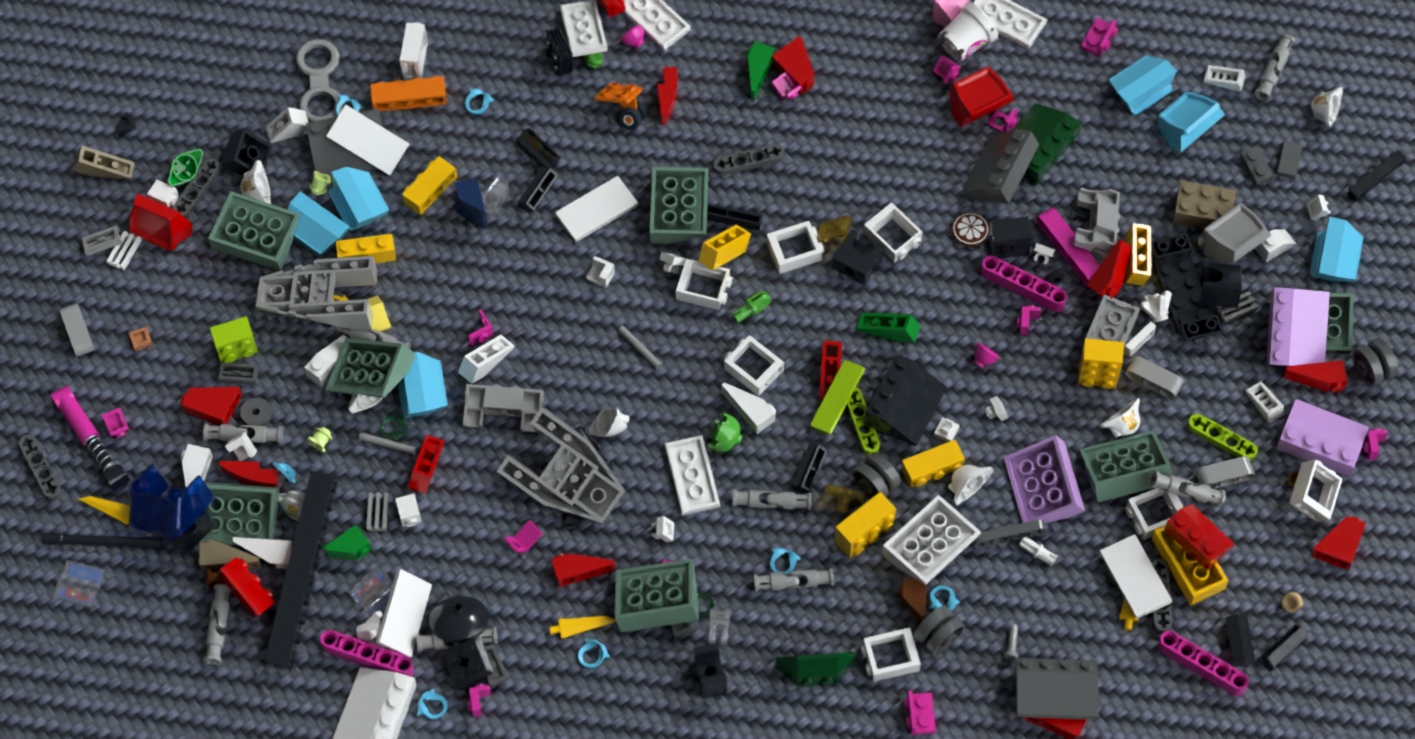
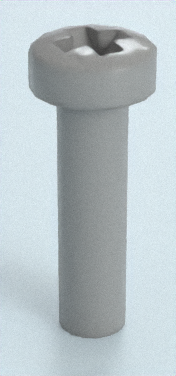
M1017 625L1010 626L1008 651L1004 654V658L1009 661H1015L1018 658V653L1016 652Z

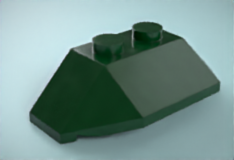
M856 651L776 657L775 666L777 670L796 685H802L803 687H811L814 684L821 683L822 685H832L834 682H838L855 663Z

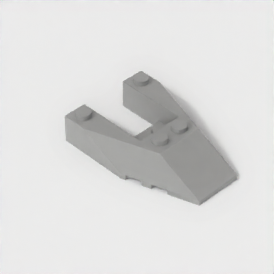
M374 257L317 259L310 265L302 266L301 264L295 266L294 270L287 272L282 270L262 276L259 279L256 309L351 330L371 329L373 313L368 299L333 301L335 287L376 285L378 270Z
M541 407L530 424L561 445L541 476H539L513 456L508 455L497 472L545 506L603 523L624 494L625 489L589 440L546 408Z

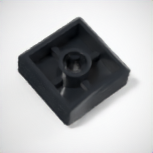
M557 26L553 30H547L546 37L544 38L546 45L544 51L547 58L551 57L553 61L551 65L554 72H558L560 76L566 75V73L569 74V72L572 73L573 53L560 27Z
M474 636L442 655L455 689L461 691L494 672L480 638Z

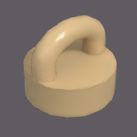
M1289 592L1282 598V606L1287 612L1295 613L1303 606V600L1298 593Z

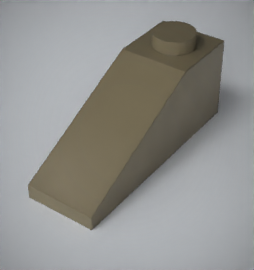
M81 146L75 153L72 171L94 177L131 180L135 162Z
M213 540L199 543V565L202 572H207L209 569L219 571L236 556L239 559L243 558L249 566L248 570L261 569L259 557Z

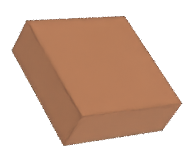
M147 327L128 333L134 351L153 345Z

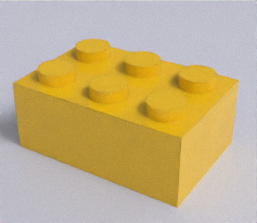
M1085 338L1079 362L1078 384L1085 387L1116 388L1123 364L1124 342Z
M879 492L836 526L834 542L849 558L854 555H860L864 551L865 546L869 543H875L879 539L880 534L884 531L887 533L894 527L896 508Z

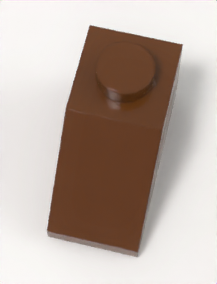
M903 578V584L898 587V596L902 597L901 604L919 623H922L925 620L927 584L925 585L914 578Z

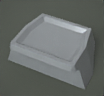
M1240 203L1204 229L1206 241L1203 253L1213 262L1234 263L1272 235L1257 215L1243 203Z

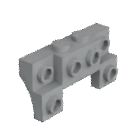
M1084 188L1079 189L1077 205L1090 210L1089 230L1076 229L1074 246L1088 251H1092L1094 247L1108 252L1112 250L1117 243L1120 229L1118 227L1120 220V192L1112 189L1098 191Z
M467 384L463 427L482 429L484 415L522 418L521 432L540 433V430L530 424L539 409L543 407L544 391L521 389L518 386H511L509 388L496 384L491 386Z

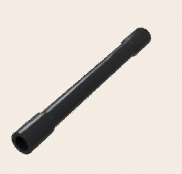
M43 534V544L127 546L162 549L163 545L162 537Z

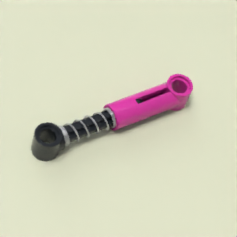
M65 385L50 394L54 404L62 412L84 446H88V450L92 451V456L96 457V462L100 463V467L104 472L103 476L110 488L114 491L129 482L130 479L123 467L112 461L111 455H108L107 449L103 447L104 444L100 443V434L76 401L70 388Z

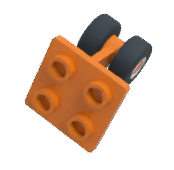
M617 82L609 83L595 96L596 101L620 103L624 110L619 115V122L627 130L636 129L641 124V120L645 119L648 115V109L645 104L636 99V96L642 92V87H637L635 84L619 85Z

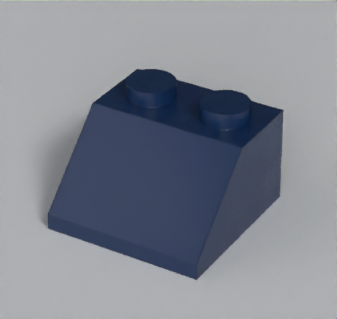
M477 178L456 182V190H453L456 211L460 210L461 216L482 228H488Z

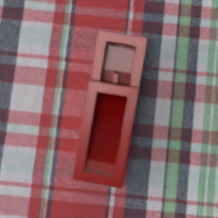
M677 66L663 68L664 84H657L662 125H666L675 106L678 91Z
M220 461L219 465L222 473L244 485L279 487L280 475L278 469H261L259 462Z

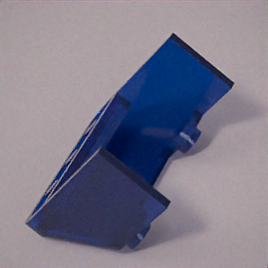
M151 464L131 484L129 522L135 529L169 538H177L192 525L215 497L199 475L196 476L186 489L174 488L168 492L165 498L160 497L169 485L155 465Z

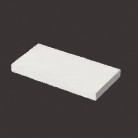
M596 0L560 5L566 36L573 57L608 51Z
M625 0L626 10L622 13L635 25H642L644 33L664 51L691 30V26L662 0Z
M975 0L973 2L991 19L998 34L1027 49L1031 47L1047 23V19L1010 0Z
M347 105L344 106L326 136L388 175H391L409 146L408 142Z
M616 176L556 211L555 215L573 240L578 242L636 208L638 202L621 179Z
M703 436L665 443L682 515L719 508L720 502Z
M1136 535L1100 550L1101 557L1136 619L1172 603L1170 595Z
M402 569L396 571L377 637V644L409 658L412 657L417 640L416 634L419 633L432 584Z

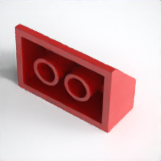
M1193 504L1183 507L1167 521L1164 529L1206 570H1209L1235 546Z
M236 556L216 574L253 619H255L275 603L272 600L274 596L268 589L264 590L260 585L261 580L255 573L251 574L247 568L249 566L243 558L239 559Z

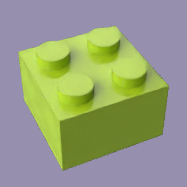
M247 316L210 327L221 362L231 363L236 359L250 357L258 353Z

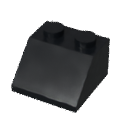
M245 128L230 133L221 165L236 174L244 175V173L251 171L254 163L259 160L265 171L272 145Z

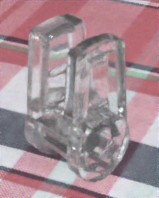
M497 177L483 195L482 200L486 214L494 215L498 213L508 195L509 181L505 178Z
M714 608L710 609L709 644L715 643L717 640L716 629L721 627V646L727 647L731 610L715 611Z

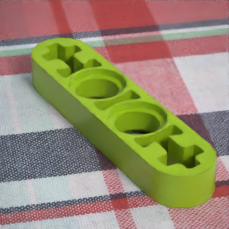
M856 387L853 395H856V403L853 404V398L850 397L846 406L863 452L866 455L872 452L878 453L880 442L875 429L868 426L870 428L868 433H862L859 430L861 426L865 425L863 423L867 406L860 389ZM855 409H862L864 414L858 417L854 415L853 411ZM868 438H870L871 444L874 445V449L868 447Z
M1194 414L1190 417L1188 428L1194 434L1238 458L1246 456L1249 457L1250 461L1256 458L1258 448L1254 443L1201 414ZM1200 421V425L1194 426V422ZM1206 425H1208L1206 432H1204L1203 429ZM1216 429L1219 432V436L1212 437L1209 431ZM1232 438L1236 441L1237 444L1235 446H1229L1227 445L1226 440ZM1242 444V448H1240V451L1237 450L1239 448V445ZM1248 449H1251L1252 451L1249 455L1245 454Z

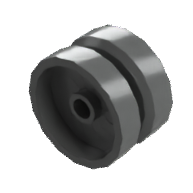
M1376 338L1368 342L1367 346L1361 345L1353 349L1352 360L1361 380L1369 387L1382 383L1383 379L1388 380L1397 376L1398 364L1390 346L1383 339Z
M876 452L869 454L864 459V464H858L851 473L858 487L871 499L879 492L887 497L888 491H894L901 484L900 476L895 468Z
M945 605L934 610L918 626L914 633V636L922 644L927 643L926 649L933 656H937L948 649L965 629V625L958 618L952 619L953 613Z

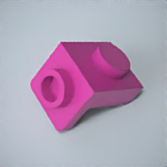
M942 55L933 72L942 77L945 84H948L958 79L961 66Z
M784 72L770 82L782 101L787 98L792 100L799 95L797 91L801 89V86H796L787 72Z
M1033 305L1022 306L1020 317H1017V328H1020V335H1028L1029 319H1040V307Z
M121 408L102 414L110 436L114 435L115 438L126 435L125 430L129 428Z
M1375 428L1367 432L1365 442L1363 443L1364 453H1367L1368 460H1376L1379 454L1378 442L1385 441L1388 434L1387 430Z
M479 684L475 685L474 688H469L471 699H467L468 711L473 712L474 718L482 717L479 698L491 696L490 686Z

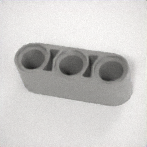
M78 303L59 309L76 357L95 351Z
M1135 356L1125 372L1129 379L1169 399L1176 397L1184 383L1180 376L1140 356Z
M1246 456L1203 466L1195 471L1198 482L1208 485L1212 489L1245 482L1255 477L1250 459Z

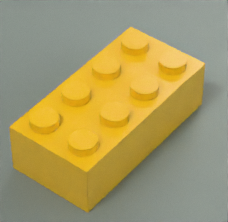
M1165 526L1154 531L1152 541L1163 560L1168 564L1170 572L1190 605L1226 589L1228 579L1218 562L1209 570H1206L1164 530Z

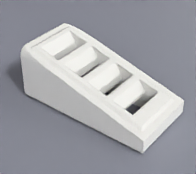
M1208 65L1204 82L1241 92L1245 81V73L1241 69ZM1213 72L1216 73L1215 78H1212Z
M1262 381L1245 390V393L1268 423L1284 415V405ZM1261 390L1263 391L1262 393L1258 394L1257 396L1254 395V394H1256L1257 392H1259V391H1261Z

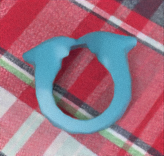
M469 89L470 93L466 98L465 106L470 113L479 115L487 110L489 103L493 102L494 99L488 93H484L479 89ZM476 95H484L482 108L476 111L472 110L469 106L470 100Z
M338 95L339 100L334 110L338 117L341 105L348 101L352 103L353 109L357 112L363 109V107L356 100L350 99L346 95Z
M276 461L272 463L290 482L296 483V472L287 464H279Z
M775 548L772 549L773 555L770 560V567L774 573L779 572L775 568V560L784 552L789 553L790 567L787 571L781 572L788 574L794 570L797 560L801 558L793 551Z
M947 586L935 587L929 595L932 603L930 609L936 610L942 606L934 597V594L939 590H946L950 593L947 607L951 611L960 603L951 588Z
M585 639L584 646L578 652V659L586 668H596L605 658L610 657L606 647L596 639ZM599 645V658L594 664L585 663L582 658L584 652Z
M434 689L424 692L418 701L417 715L423 714L430 719L442 717L447 710L446 699L434 693ZM431 699L442 702V712L437 715L429 713L423 700Z

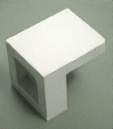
M594 256L592 259L593 266L587 275V280L607 288L615 273L614 264Z
M245 432L231 439L225 445L229 452L234 451L240 461L249 456L250 458L253 457L257 452Z

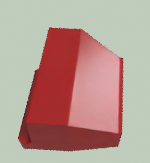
M989 66L953 83L949 90L952 116L960 128L1015 101L1013 94L1004 81Z
M137 193L130 214L129 232L172 251L176 248L177 244L192 236V223L181 215L180 212Z

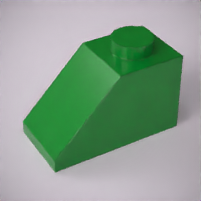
M355 525L324 546V550L329 558L356 561L367 556L371 546L368 539Z

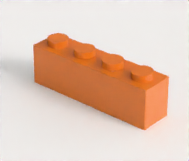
M444 76L370 84L373 110L379 109V112L447 105Z

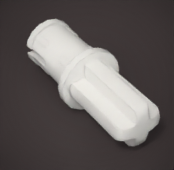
M1024 537L1019 544L1020 547L1035 555L1034 558H1039L1051 567L1058 557L1045 549L1044 545L1040 546L1027 537Z

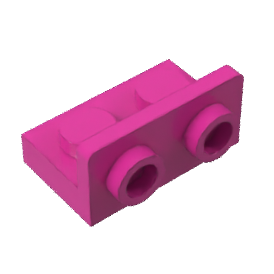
M1096 17L1081 45V49L1101 57L1104 51H1108L1111 37L1114 38L1117 34V20L1113 19L1112 23Z
M908 691L907 697H904L905 710L909 709V716H906L907 729L911 728V735L935 734L936 727L932 693L913 694L912 691Z

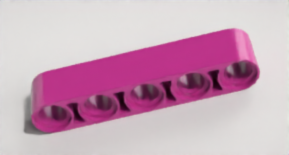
M1052 207L1036 216L1037 224L1087 286V283L1100 267L1099 263L1088 250L1074 246L1075 233L1055 208Z
M987 256L983 259L981 274L985 279L1054 312H1060L1065 308L1067 293L1063 289L997 257Z
M333 630L323 632L320 637L323 650L328 654L375 670L397 672L411 677L414 673L412 660L405 655ZM330 639L335 640L333 644H326V642ZM347 646H353V649L350 651L344 650ZM366 652L372 653L371 656L367 658L363 657L362 655ZM383 659H390V662L387 664L381 663ZM402 665L409 666L406 670L399 669Z
M1165 631L1161 635L1158 643L1160 652L1234 696H1240L1245 692L1249 679L1244 673L1175 632ZM1164 640L1171 641L1173 645H1166ZM1186 650L1190 653V655L1185 656L1181 653V651ZM1198 661H1205L1208 665L1202 666ZM1222 671L1225 676L1221 677L1216 672ZM1238 681L1242 683L1243 686L1237 687L1234 684V682Z

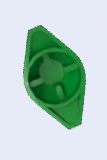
M198 148L176 156L169 165L167 183L173 187L192 180L199 170L204 152Z

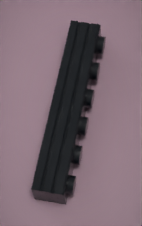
M1399 150L1393 151L1387 159L1384 158L1381 161V164L1376 165L1371 172L1368 171L1364 175L1365 177L1358 179L1355 185L1352 184L1348 188L1347 195L1354 202H1357L1405 162L1406 156Z
M707 203V220L760 231L763 215Z

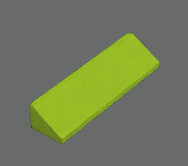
M843 361L810 424L817 432L832 434L865 371L864 367L849 361Z

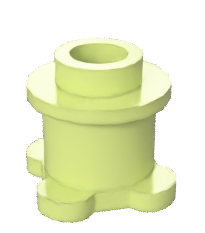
M314 171V180L309 185V188L313 194L321 196L326 194V187L332 182L330 180L331 176Z
M324 427L316 428L315 434L307 438L308 444L324 453V446L328 441L332 440L331 432Z

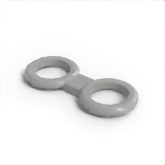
M315 39L308 41L300 47L296 56L298 68L303 74L310 76L311 88L300 99L299 109L306 112L308 122L337 117L334 109L331 113L322 117L312 115L307 110L309 100L316 95L324 94L332 97L335 100V106L339 100L338 95H340L335 89L329 87L328 76L339 63L337 48L326 40ZM317 47L327 49L331 53L332 58L326 67L312 69L304 63V56L309 50Z

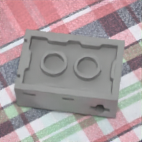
M1104 295L1086 338L1124 342L1125 349V345L1137 321L1140 308L1132 307L1131 304L1115 298L1110 299V296Z

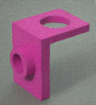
M1014 108L1009 116L997 110L989 120L988 125L1001 133L1010 131V129H1014L1018 122L1016 119L1018 110ZM1003 118L1005 120L1004 125H996L995 119Z
M481 309L479 310V317L485 327L468 335L471 347L477 343L485 342L493 335L492 325Z
M528 520L514 537H505L504 540L515 552L527 553L543 533L531 520Z

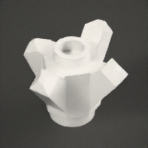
M1166 290L1161 295L1159 293L1146 295L1140 304V308L1153 319L1154 323L1168 319L1167 314L1169 313L1168 308L1172 293Z
M376 611L366 622L358 625L357 637L359 640L385 648L376 643L382 623L381 618L383 617L381 611Z

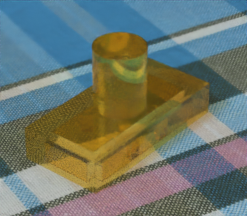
M846 215L822 222L817 239L821 242L835 238L844 241L849 234L852 218Z
M826 484L825 494L838 497L836 511L847 513L849 500L864 502L865 492Z

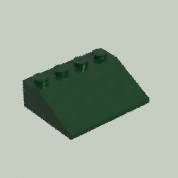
M1035 103L1014 127V129L1032 131L1039 144L1023 176L1037 185L1080 135L1082 122L1068 113Z

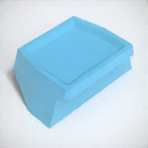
M1146 55L1109 79L1120 101L1136 116L1172 92L1171 82L1177 70L1165 59Z
M1185 92L1158 115V128L1169 147L1182 152L1225 114L1220 109L1218 102L1203 95Z
M344 167L331 172L333 187L328 193L342 220L350 226L348 231L369 225L387 214L389 208L369 172L350 167Z
M299 192L289 203L288 210L300 214L293 239L319 257L336 246V241H340L349 232V225L302 192Z
M1329 217L1326 229L1317 233L1310 276L1329 281H1355L1364 236L1346 220Z
M414 352L416 355L409 372L398 383L402 414L405 418L428 415L447 408L448 403L441 360Z

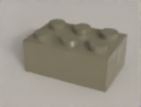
M1180 180L1173 223L1205 229L1234 208L1236 190Z

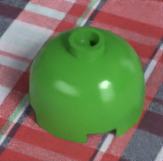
M722 412L720 413L721 420H716L711 429L709 438H712V441L707 444V447L715 451L726 452L731 450L734 445L740 444L742 435L740 434V424L736 418Z

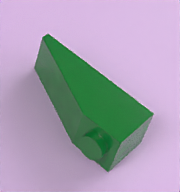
M756 41L752 47L748 48L746 53L752 101H755L772 65V55L775 54L774 47Z
M861 313L856 329L897 342L915 343L921 326L911 314Z

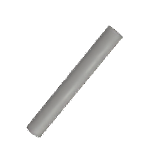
M624 326L618 329L656 369L661 367L662 363Z
M362 432L359 435V440L413 455L416 452V447Z

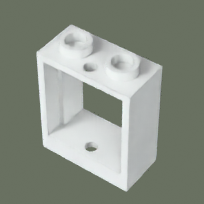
M418 22L406 23L400 56L403 79H422L428 45L425 24Z
M891 202L864 224L863 233L875 245L878 243L884 245V254L895 263L897 260L905 258L908 251L912 248L915 249L921 244L923 232ZM892 219L912 237L896 251L876 233Z
M809 221L767 234L766 243L779 274L822 261L824 248L821 242L818 243L816 228L812 227ZM807 233L814 250L785 259L778 242Z
M686 259L676 289V300L720 310L721 305H725L728 294L725 293L726 289L730 288L733 277H730V269L718 267L715 270H711L698 261ZM692 273L722 280L717 299L687 291Z
M749 335L737 344L733 352H729L725 356L724 369L757 396H760L784 371V362ZM749 347L772 364L757 380L734 363Z
M1318 460L1302 462L1289 503L1315 522L1330 520L1342 478L1336 475L1333 470L1322 465V462ZM1313 476L1324 483L1319 502H1316L1307 495Z
M1158 487L1128 499L1125 508L1126 514L1129 518L1133 519L1135 531L1138 535H1141L1143 540L1153 537L1154 531L1166 526L1169 519L1148 527L1137 505L1163 496L1172 515H1174L1183 508L1178 495L1165 492L1164 489Z
M910 628L863 639V645L860 646L863 658L866 657L868 664H865L867 675L872 677L873 682L920 671V661ZM902 639L908 662L877 669L871 646Z

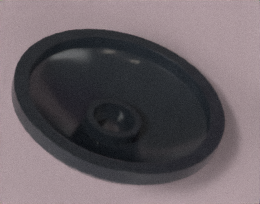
M454 596L441 601L433 608L429 616V624L433 634L441 640L452 643H461L473 636L478 637L485 631L489 623V613L486 606L481 601L468 596Z

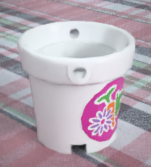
M967 2L960 9V13L938 34V39L943 38L945 41L942 44L943 48L955 60L960 57L959 62H962L985 44L995 41L998 38V32L991 19L980 7L974 3Z

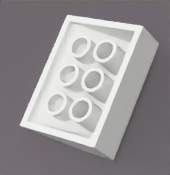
M938 495L883 545V556L898 569L926 585L981 534V531Z
M360 668L333 739H397L417 687L415 678L397 672Z

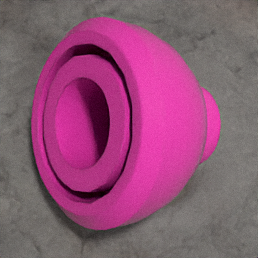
M638 24L621 36L620 40L628 46H634L635 49L644 44L642 25Z
M976 344L974 349L976 359L974 362L983 368L985 365H991L999 359V355L984 344Z

